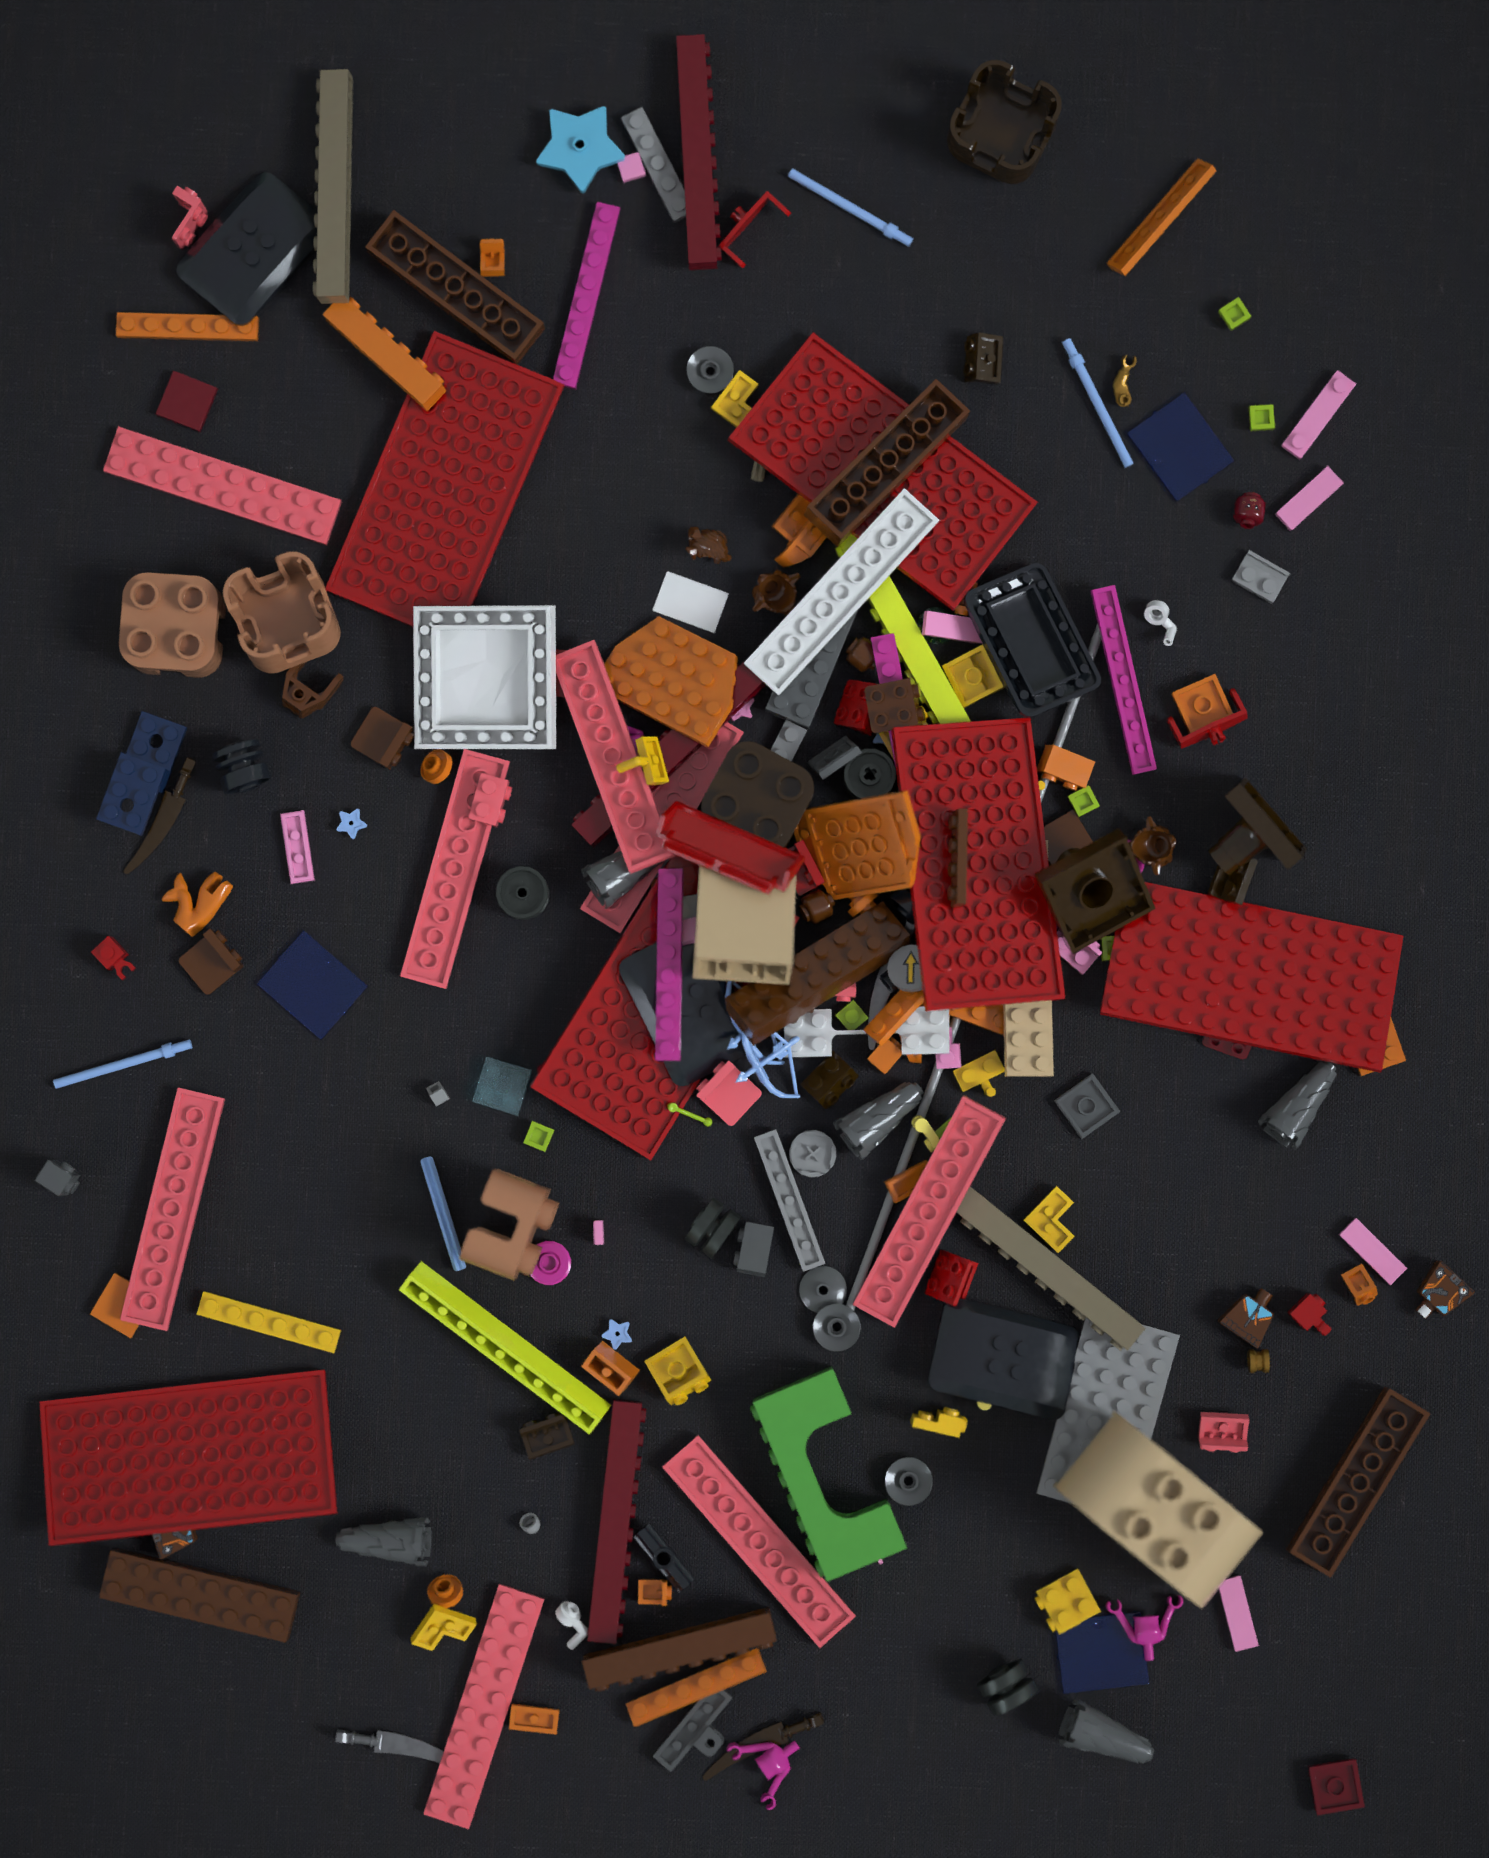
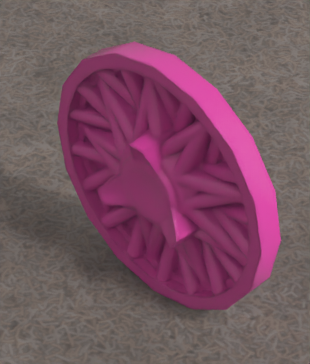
M544 1241L537 1244V1246L542 1247V1251L534 1272L530 1275L536 1282L543 1285L560 1283L567 1277L571 1269V1258L568 1250L562 1244L555 1241Z

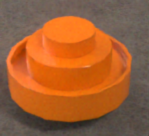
M441 749L431 751L421 764V776L431 784L442 782L450 774L452 758Z
M878 894L850 897L849 899L852 902L849 904L851 909L848 913L854 918L858 913L861 915L876 906L877 904L873 900Z
M450 1574L441 1575L431 1581L427 1594L432 1604L450 1608L461 1600L463 1587L456 1576Z

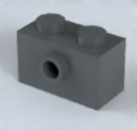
M48 1160L35 1181L56 1195L65 1196L75 1192L80 1184L77 1181L80 1175L74 1171V1167L64 1161L61 1163L58 1160Z
M746 1222L745 1228H740L737 1242H742L741 1250L735 1251L733 1265H737V1272L765 1277L774 1227Z

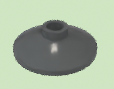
M713 346L703 347L695 351L687 364V376L690 383L697 390L704 393H717L725 389L731 382L734 373L733 362L730 356L724 350ZM708 368H713L715 370V373L713 375H707L706 370Z
M818 1266L812 1268L803 1276L799 1292L804 1305L811 1311L818 1313L827 1305L843 1304L847 1294V1286L843 1276L836 1269L828 1266ZM821 1286L828 1288V1292L825 1295L819 1293Z
M843 1304L825 1306L817 1313L813 1322V1333L816 1340L822 1347L830 1351H843L855 1344L860 1335L861 1325L857 1314L850 1307ZM835 1322H839L842 1326L839 1331L833 1329Z
M905 1457L895 1461L888 1468L885 1476V1487L889 1496L902 1505L910 1506L921 1503L928 1497L933 1485L930 1469L924 1462L912 1457ZM907 1476L913 1478V1482L910 1485L904 1483V1478Z

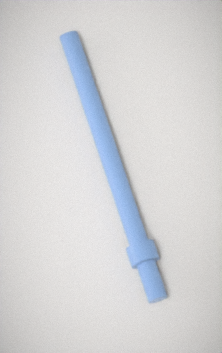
M793 168L789 172V178L884 232L883 235L891 240L894 238L908 247L911 245L913 238L898 230V227L891 222L888 224Z
M1071 338L1063 341L1062 344L1070 358L1068 361L1072 369H1076L1124 467L1131 466L1134 463L1084 366L1085 361L1082 355L1078 354Z
M190 1039L175 1044L170 1042L161 1045L162 1048L54 1079L53 1083L57 1089L161 1057H165V1059L175 1056V1053L192 1049V1043Z

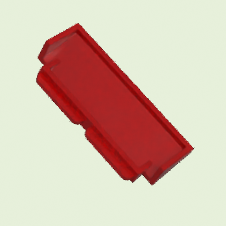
M675 801L661 815L655 835L664 839L661 848L770 895L773 888L785 892L805 858L798 853L678 801Z

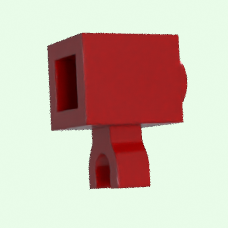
M111 936L105 938L91 951L107 970L112 971L116 968V973L121 980L126 978L122 973L123 967L128 966L131 971L136 969L132 963L124 960L129 954Z
M1306 1293L1287 1312L1303 1330L1308 1331L1314 1326L1324 1336L1332 1330L1321 1319L1327 1312L1323 1307L1326 1303L1316 1293L1313 1296L1310 1293Z

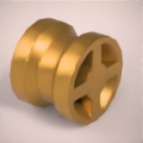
M1248 1349L1247 1364L1249 1373H1255L1256 1371L1269 1373L1270 1359L1268 1349H1262L1260 1352Z

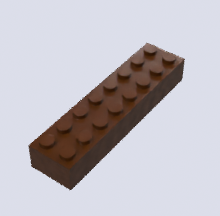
M395 210L392 211L365 246L370 256L516 365H518L545 329L544 323Z
M935 379L806 507L804 516L839 547L967 419L970 410Z
M882 901L794 955L789 985L750 982L726 997V1011L754 1046L887 964L896 950L902 946L910 945V934Z
M1384 1386L1286 1550L1331 1578L1430 1413Z
M114 1548L110 1551L99 1598L287 1642L290 1638L300 1592Z
M766 1607L584 1654L582 1663L589 1689L595 1688V1691H602L610 1688L609 1685L618 1682L619 1685H625L633 1682L632 1679L642 1676V1679L655 1677L658 1671L665 1670V1673H671L680 1670L679 1666L688 1664L689 1667L701 1665L705 1659L712 1658V1661L722 1660L726 1658L728 1653L735 1652L736 1655L750 1652L749 1648L758 1646L759 1649L773 1646L772 1642L777 1641L770 1609Z

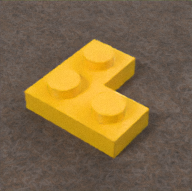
M739 370L712 405L711 409L737 428L752 409L746 404V401L758 387V383Z
M1055 1186L1029 1213L1024 1221L1049 1246L1059 1253L1075 1237L1058 1221L1074 1202Z
M433 1604L411 1636V1644L433 1651L443 1635L466 1641L477 1625L476 1618Z

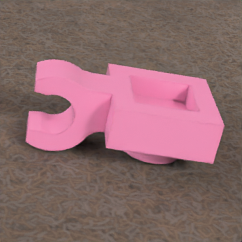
M949 1027L950 1054H936L937 1069L962 1067L960 1043H953L952 1027Z

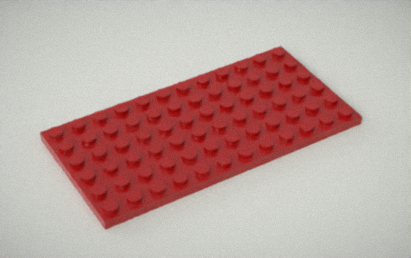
M436 331L433 332L422 361L428 366L426 370L430 374L435 372L444 380L442 385L446 392L428 411L407 394L326 585L327 592L412 627L413 606L473 605L565 386L563 383Z
M812 333L729 436L728 441L811 503L909 404L815 333ZM949 436L852 535L858 539L905 488L936 516L939 522L901 562L897 569L954 611L1038 502Z
M1016 718L893 727L891 731L899 792L908 791L920 833L915 882L910 887L925 1012L1065 999L1056 922L1035 876L1037 872L1047 868L1049 863L1031 719ZM958 808L968 809L966 904L960 908L951 907V900H948L947 896L948 887L951 886V877L948 876V865L951 862L952 855L948 851L950 838L952 839V829H949V817Z
M675 854V857L668 860L664 869H683V896L697 894L699 864ZM658 878L530 1085L534 1090L649 1160H652L680 1114L679 1112H670L668 1104L674 1102L679 1108L683 1109L701 1080L699 1079L684 1087L678 1086L671 1080L663 1061L655 1060L656 1047L619 973L621 960L657 942ZM794 914L795 926L799 920V917ZM736 981L741 987L750 983ZM732 984V987L735 992L739 990Z
M1145 882L1156 909L1115 931L1100 1015L1379 1073L1382 1071L1403 935L1244 902L1242 905L1234 904L1211 895Z
M325 1370L40 1401L49 1546L337 1514Z

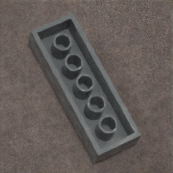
M858 610L779 696L774 691L772 692L765 712L809 730Z

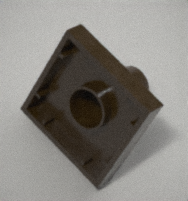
M1246 777L1226 794L1225 797L1242 817L1208 850L1224 872L1231 875L1235 870L1244 866L1267 848L1271 849L1287 869L1303 858L1307 848Z
M1119 828L1081 849L1071 848L1064 851L1056 863L1035 874L1062 939L1072 954L1156 909L1128 840Z

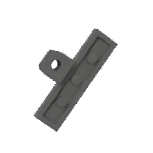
M722 1690L699 1700L653 1757L672 1772L693 1745L706 1756H713L723 1745L725 1739L711 1724L733 1697L726 1690ZM708 1739L714 1740L715 1745L713 1747L708 1744Z

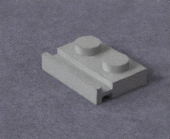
M1249 550L1231 581L1272 604L1290 573Z

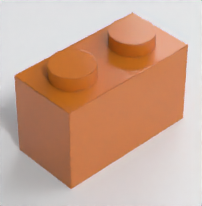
M1045 745L1037 772L1043 774L1042 778L1051 782L1059 780L1064 782L1063 787L1076 791L1077 788H1086L1095 761L1056 745Z
M604 1341L594 1348L581 1366L618 1396L630 1385L640 1371Z

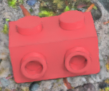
M481 773L468 819L492 825L496 828L498 823H503L506 814L503 805L505 800L509 801L512 787L509 786L510 782Z
M1200 1412L1198 1431L1200 1449L1207 1451L1229 1450L1235 1453L1248 1451V1414Z

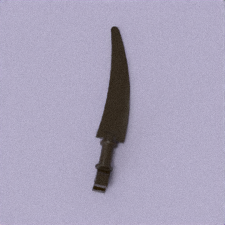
M187 757L181 771H178L180 774L174 788H171L172 792L165 790L161 806L152 827L139 850L124 869L125 874H129L156 849L174 824L186 800L180 797V795L184 794L182 791L188 777L191 778L190 773L196 760Z
M820 1712L809 1718L804 1717L802 1721L789 1726L786 1724L785 1727H783L782 1722H779L756 1732L739 1742L738 1745L745 1746L772 1742L778 1746L790 1743L788 1736L791 1738L793 1734L806 1729L809 1731L810 1728L823 1725L824 1719ZM737 1748L731 1749L703 1775V1780H709L732 1764L758 1752L742 1753L739 1759L734 1760L731 1757L737 1752Z

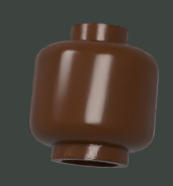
M856 637L845 651L847 653V661L861 672L866 671L868 668L874 670L876 663L871 640L867 637H861L860 639Z
M818 889L802 897L801 905L798 908L805 922L810 921L812 924H818L833 915L832 907L835 906V902L830 893L825 894L822 890Z

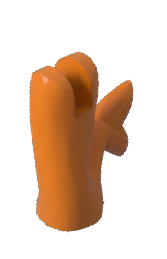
M217 872L210 874L202 883L195 908H193L192 897L188 892V887L182 873L176 876L174 888L167 891L162 897L164 902H179V907L173 921L191 937L195 936L211 921L233 888L229 881L221 883L223 877Z

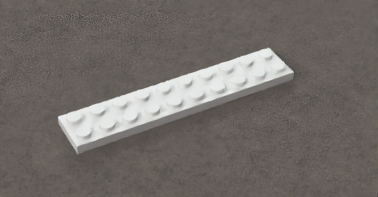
M904 488L744 662V665L779 696L934 528L939 519Z

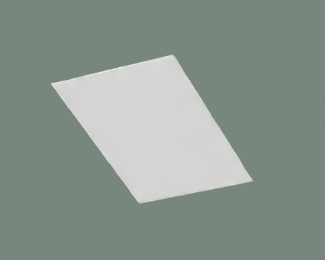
M667 571L652 611L714 633L729 593Z

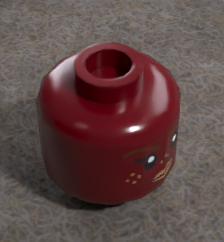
M1244 493L1236 499L1234 520L1242 528L1253 529L1254 526L1260 525L1264 521L1266 502L1257 493Z

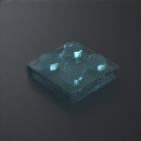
M486 1057L472 1102L518 1116L532 1070Z

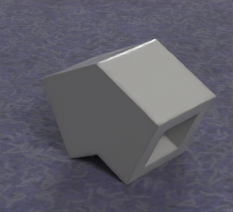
M439 1081L426 1088L436 1106L450 1099Z

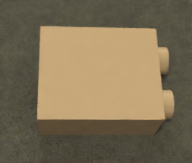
M699 865L693 978L789 985L793 962L796 875L785 892L773 888L770 895Z

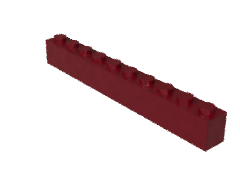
M704 34L676 36L689 270L717 269V261H722L721 246L716 247V238H720V224H715L714 216L719 215V204L713 198V193L718 192L717 178H712V170H717L716 155L711 156V147H715V133H710L709 126L714 124L713 110L708 108V102H713L712 87L707 88V79H712L711 65H706V57H710V42L705 43Z
M744 662L741 665L737 664L735 671L736 683L733 688L732 697L734 700L733 708L721 728L765 687L764 682L748 669ZM667 729L659 737V745L668 778L703 746L673 729ZM649 785L652 793L660 786ZM601 794L591 801L590 804L592 806L587 811L582 810L574 817L573 820L575 822L572 824L577 832L593 848L613 831Z
M617 1399L613 1401L588 1641L616 1644L617 1638H622L623 1624L619 1623L620 1614L625 1613L626 1600L621 1598L622 1590H627L628 1576L624 1575L625 1566H630L631 1552L627 1551V1542H632L634 1528L629 1527L630 1518H635L636 1504H632V1496L638 1493L639 1480H634L635 1470H640L641 1456H637L638 1446H643L644 1432H639L640 1422L645 1423L647 1408H642L643 1402Z

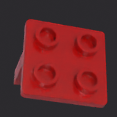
M848 680L843 690L839 708L836 711L834 724L849 727L871 736L872 730L865 688L877 684Z
M803 840L795 843L793 847L788 849L805 857L803 864L796 873L795 890L799 896L825 883Z
M940 1250L927 1283L925 1294L956 1306L959 1298H966L978 1263L945 1250Z

